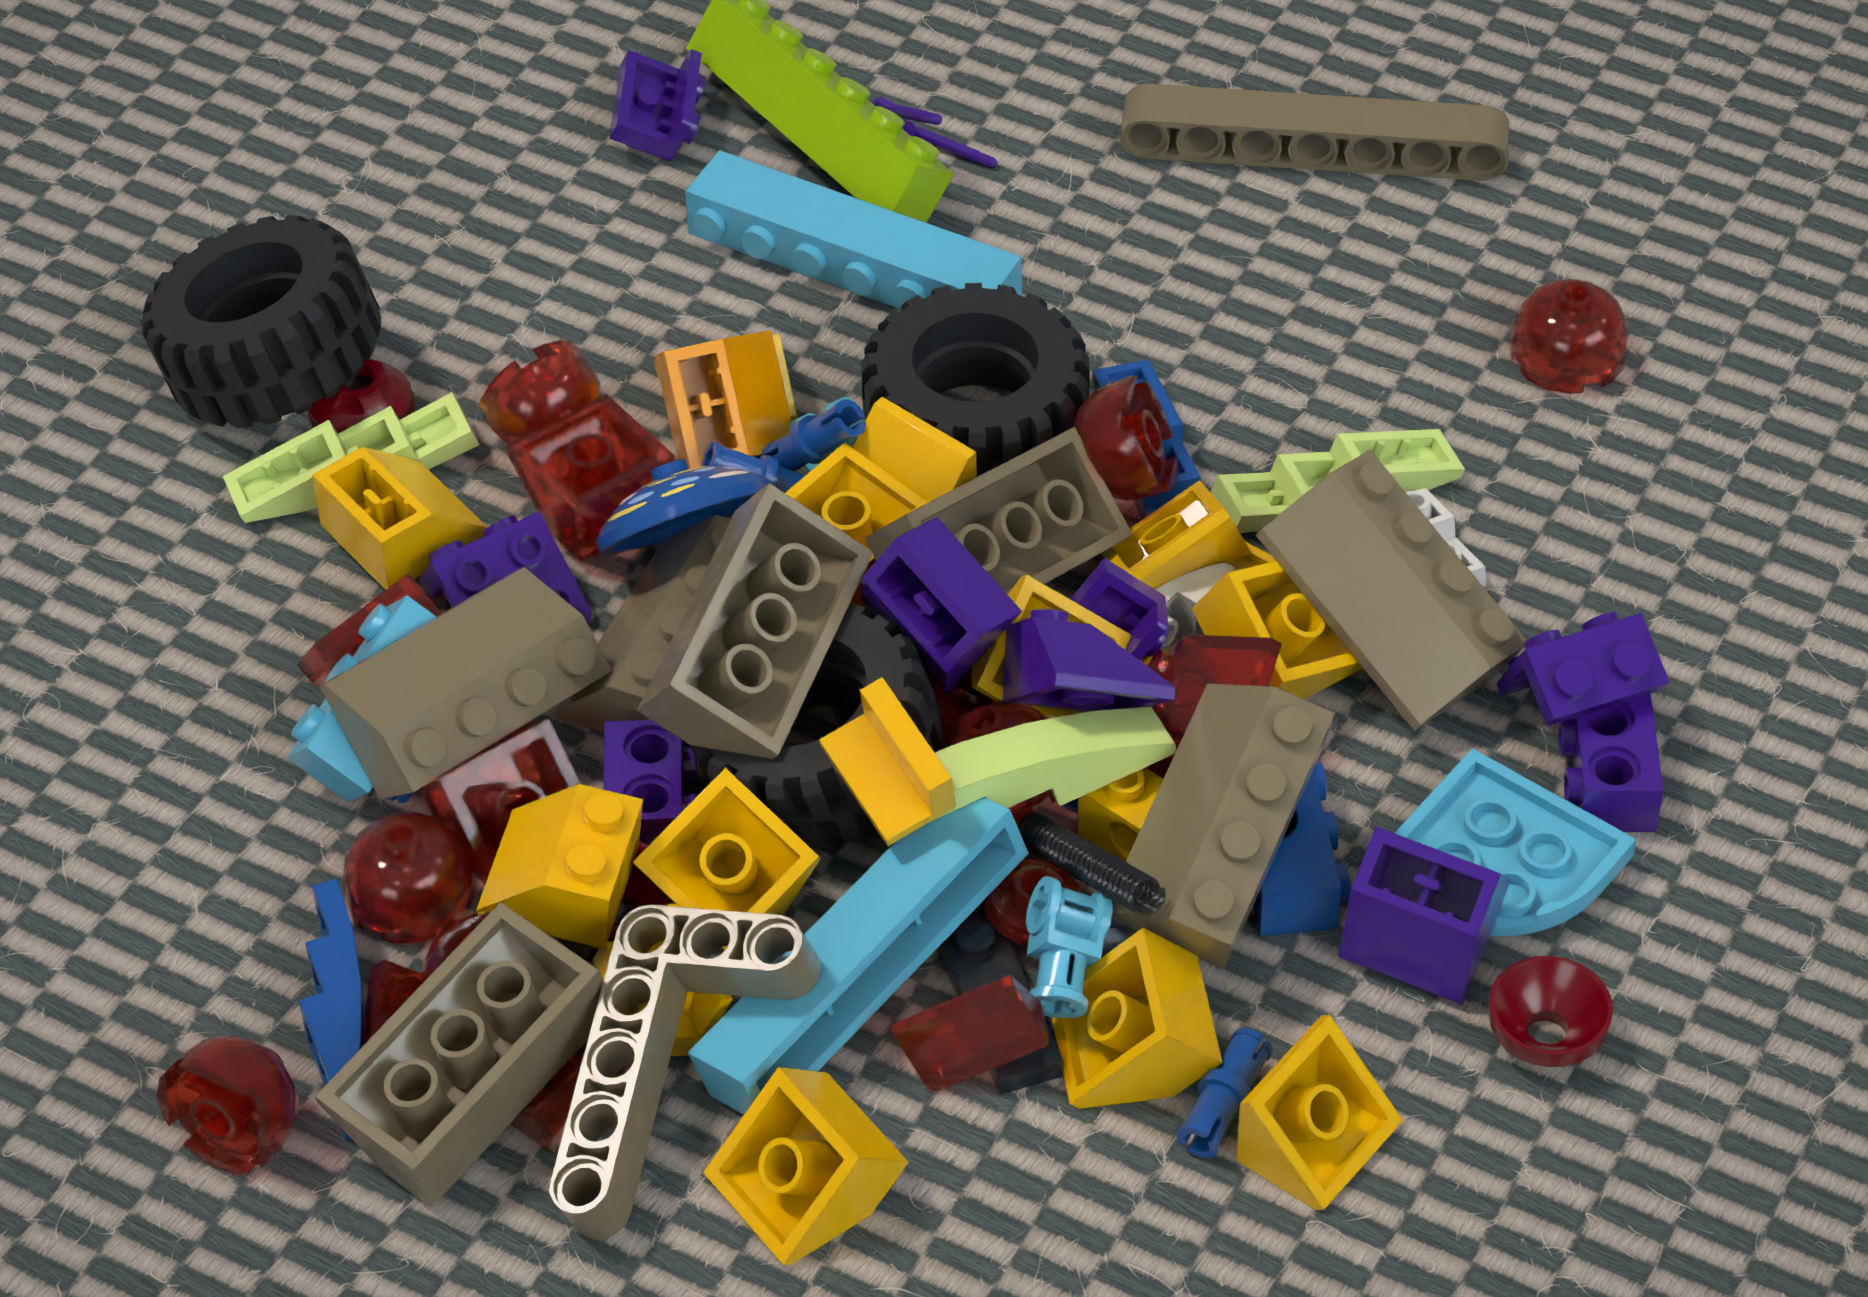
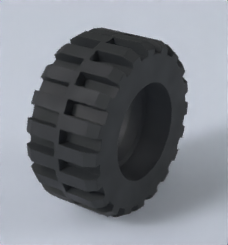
M287 215L284 220H277L273 216L258 218L257 223L247 226L240 223L227 228V233L216 238L212 235L198 242L197 249L189 254L184 252L173 261V268L169 272H162L155 281L153 292L148 293L141 323L142 334L175 401L191 416L221 427L227 422L235 428H248L252 426L253 422L259 421L266 425L282 421V416L293 412L299 415L312 409V403L323 397L327 400L340 391V385L346 379L353 380L362 370L363 359H370L380 333L382 317L379 313L380 307L349 240L340 231L317 219L307 220L298 215Z
M965 283L964 289L951 290L949 285L935 288L929 297L922 299L920 295H917L905 301L901 305L900 313L893 310L878 325V330L869 337L864 348L865 357L861 361L865 418L867 419L874 403L881 397H884L976 451L977 477L1073 427L1076 428L1082 441L1087 437L1089 426L1090 365L1089 356L1086 354V344L1080 333L1074 327H1071V321L1055 307L1048 310L1047 303L1042 298L1031 293L1024 297L1018 295L1014 287L998 284L997 289L982 288V283ZM965 385H988L1011 392V394L1002 398L979 402L956 400L939 393Z
M850 603L798 715L811 708L829 703L858 704V709L845 723L847 724L864 714L860 690L883 677L933 752L939 751L943 744L944 729L940 721L942 714L918 651L910 637L903 635L898 625L888 617L879 614L875 616L872 609ZM819 740L797 746H782L779 755L774 759L694 745L690 747L708 785L726 768L811 849L829 848V841L843 838L846 844L864 838L861 831L873 826V823L820 746Z

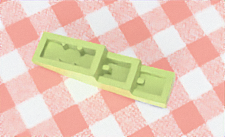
M453 392L400 420L393 408L389 406L339 434L331 422L327 420L229 472L223 478L240 517L244 523L318 508L312 474L362 446L418 460L429 470L480 444Z
M1440 429L1337 434L1330 452L1278 454L1270 472L1217 475L1211 494L1225 508L1240 533L1260 531L1328 474L1368 450L1374 453L1405 492L1417 491L1423 488L1431 490L1462 477L1465 468Z
M1152 707L1089 711L1025 723L983 735L935 752V755L952 778L956 801L955 808L937 818L984 797L1006 808H1010L1047 790H1050L1060 807L1175 754L1177 748Z

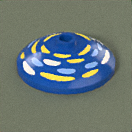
M685 459L661 465L650 471L653 482L641 487L625 498L604 524L596 541L600 554H619L660 543L663 539L713 515L731 518L736 509L768 483L772 484V482L758 473L727 465L700 466L688 469Z

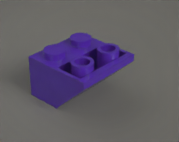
M938 517L898 536L861 578V601L874 611L875 616L879 614L888 617L898 625L903 635L910 637L918 651L927 675L944 694L954 688L1022 612Z
M1375 826L1351 889L1338 957L1463 1005L1511 880L1496 871Z

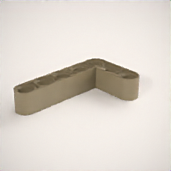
M645 905L630 911L621 920L615 935L550 1183V1194L554 1204L584 1237L592 1240L607 1239L616 1235L626 1225L630 1217L687 992L790 1000L808 994L817 984L821 975V963L802 930L791 918L775 914ZM664 941L657 950L648 953V950L653 945ZM728 946L721 955L710 958L716 950ZM792 951L784 961L773 964L779 955ZM648 1002L641 1012L631 1015L637 1006ZM633 1064L624 1075L615 1078L616 1073L622 1067ZM617 1126L615 1132L609 1138L598 1141L607 1129ZM600 1190L598 1197L593 1202L581 1206L583 1200L590 1193Z

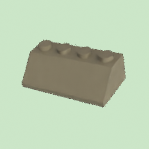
M1073 427L905 514L864 539L869 549L874 552L873 556L877 561L898 536L938 517L1004 592L1008 594L1018 580L1026 574L1045 584L1133 536L1076 428Z
M1371 450L1332 471L1256 534L1257 538L1414 731L1491 681L1511 659L1525 648L1523 644L1527 641L1526 638Z
M768 483L736 509L637 711L690 745L768 759L777 757L874 552Z
M713 515L663 539L598 642L612 671L560 702L556 709L558 719L604 733V722L651 720L638 712L637 709L731 519Z
M523 567L319 687L379 799L417 791L612 670L584 616Z
M1207 683L1126 860L1127 863L1155 878L1159 882L1160 888L1165 887V902L1155 914L1139 916L1112 900L1113 912L1111 919L1137 931L1145 928L1188 950L1199 958L1225 969L1326 743L1335 712L1272 686Z
M500 902L320 1090L315 1099L385 1174L432 1208L588 1040L603 985L600 971Z

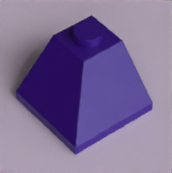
M1053 609L1030 611V618L1011 624L1006 629L1002 703L1089 712L1153 707L1175 700V686L1093 625L1068 622V613L1065 611Z

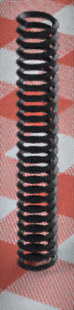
M1039 812L1026 814L1019 821L1017 827L1028 851L1135 914L1150 916L1161 909L1166 898L1165 887L1160 888L1159 882L1145 872Z

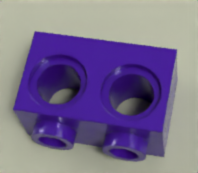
M1651 694L1560 722L1558 729L1560 757H1570L1571 767H1566L1564 772V799L1623 832H1656L1664 790Z
M652 720L604 722L603 790L643 799L639 841L650 845L696 798V793L685 794V783H697V761L690 749V744L684 745L681 738Z

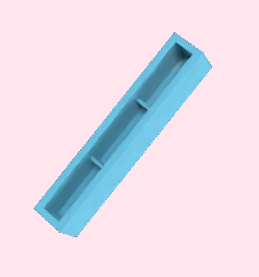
M721 150L716 153L685 191L689 234L900 310L901 305L905 301L917 295H920L923 299L931 296L933 289L948 285L951 290L964 289L965 283H982V288L997 289L998 284L1014 287L1017 294L1022 296V256Z
M984 797L937 818L896 841L804 934L821 963V975L817 984L809 993L790 1000L743 996L687 1052L709 1095L744 1115L778 1067L819 1071L1029 854L1011 810ZM792 951L786 952L775 964L784 961Z

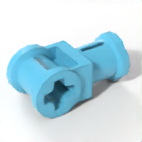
M1050 876L1043 877L1037 883L1030 898L1026 914V926L1030 933L1027 956L1039 959L1036 988L1030 990L1027 1004L1034 1012L1054 1018H1078L1085 1015L1088 1010V1000L1083 995L1085 972L1087 967L1101 959L1103 941L1109 930L1112 918V899L1099 892H1094L1089 896L1063 888L1057 878Z

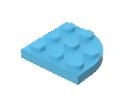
M1473 748L1395 832L1397 835L1501 873L1511 880L1490 936L1495 937L1517 936L1542 931L1559 925L1579 914L1604 891L1634 856L1637 840Z

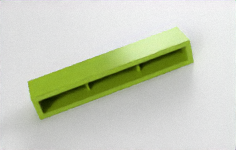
M711 0L686 49L688 51L693 49L701 52V62L855 198L927 223L954 175L949 168L937 159L940 154L938 149L929 142L916 136H910L902 129L905 124L902 118L892 111L875 106L870 102L868 98L871 93L868 89L852 79L841 77L835 72L836 62L818 50L807 48L801 42L803 34L799 30L783 21L772 18L768 14L770 6L765 1Z

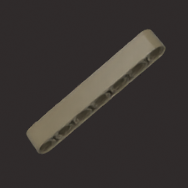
M1140 84L1133 87L1126 94L1120 142L1126 152L1134 157L1143 159L1485 181L1499 177L1507 168L1510 126L1509 119L1503 111L1487 105Z

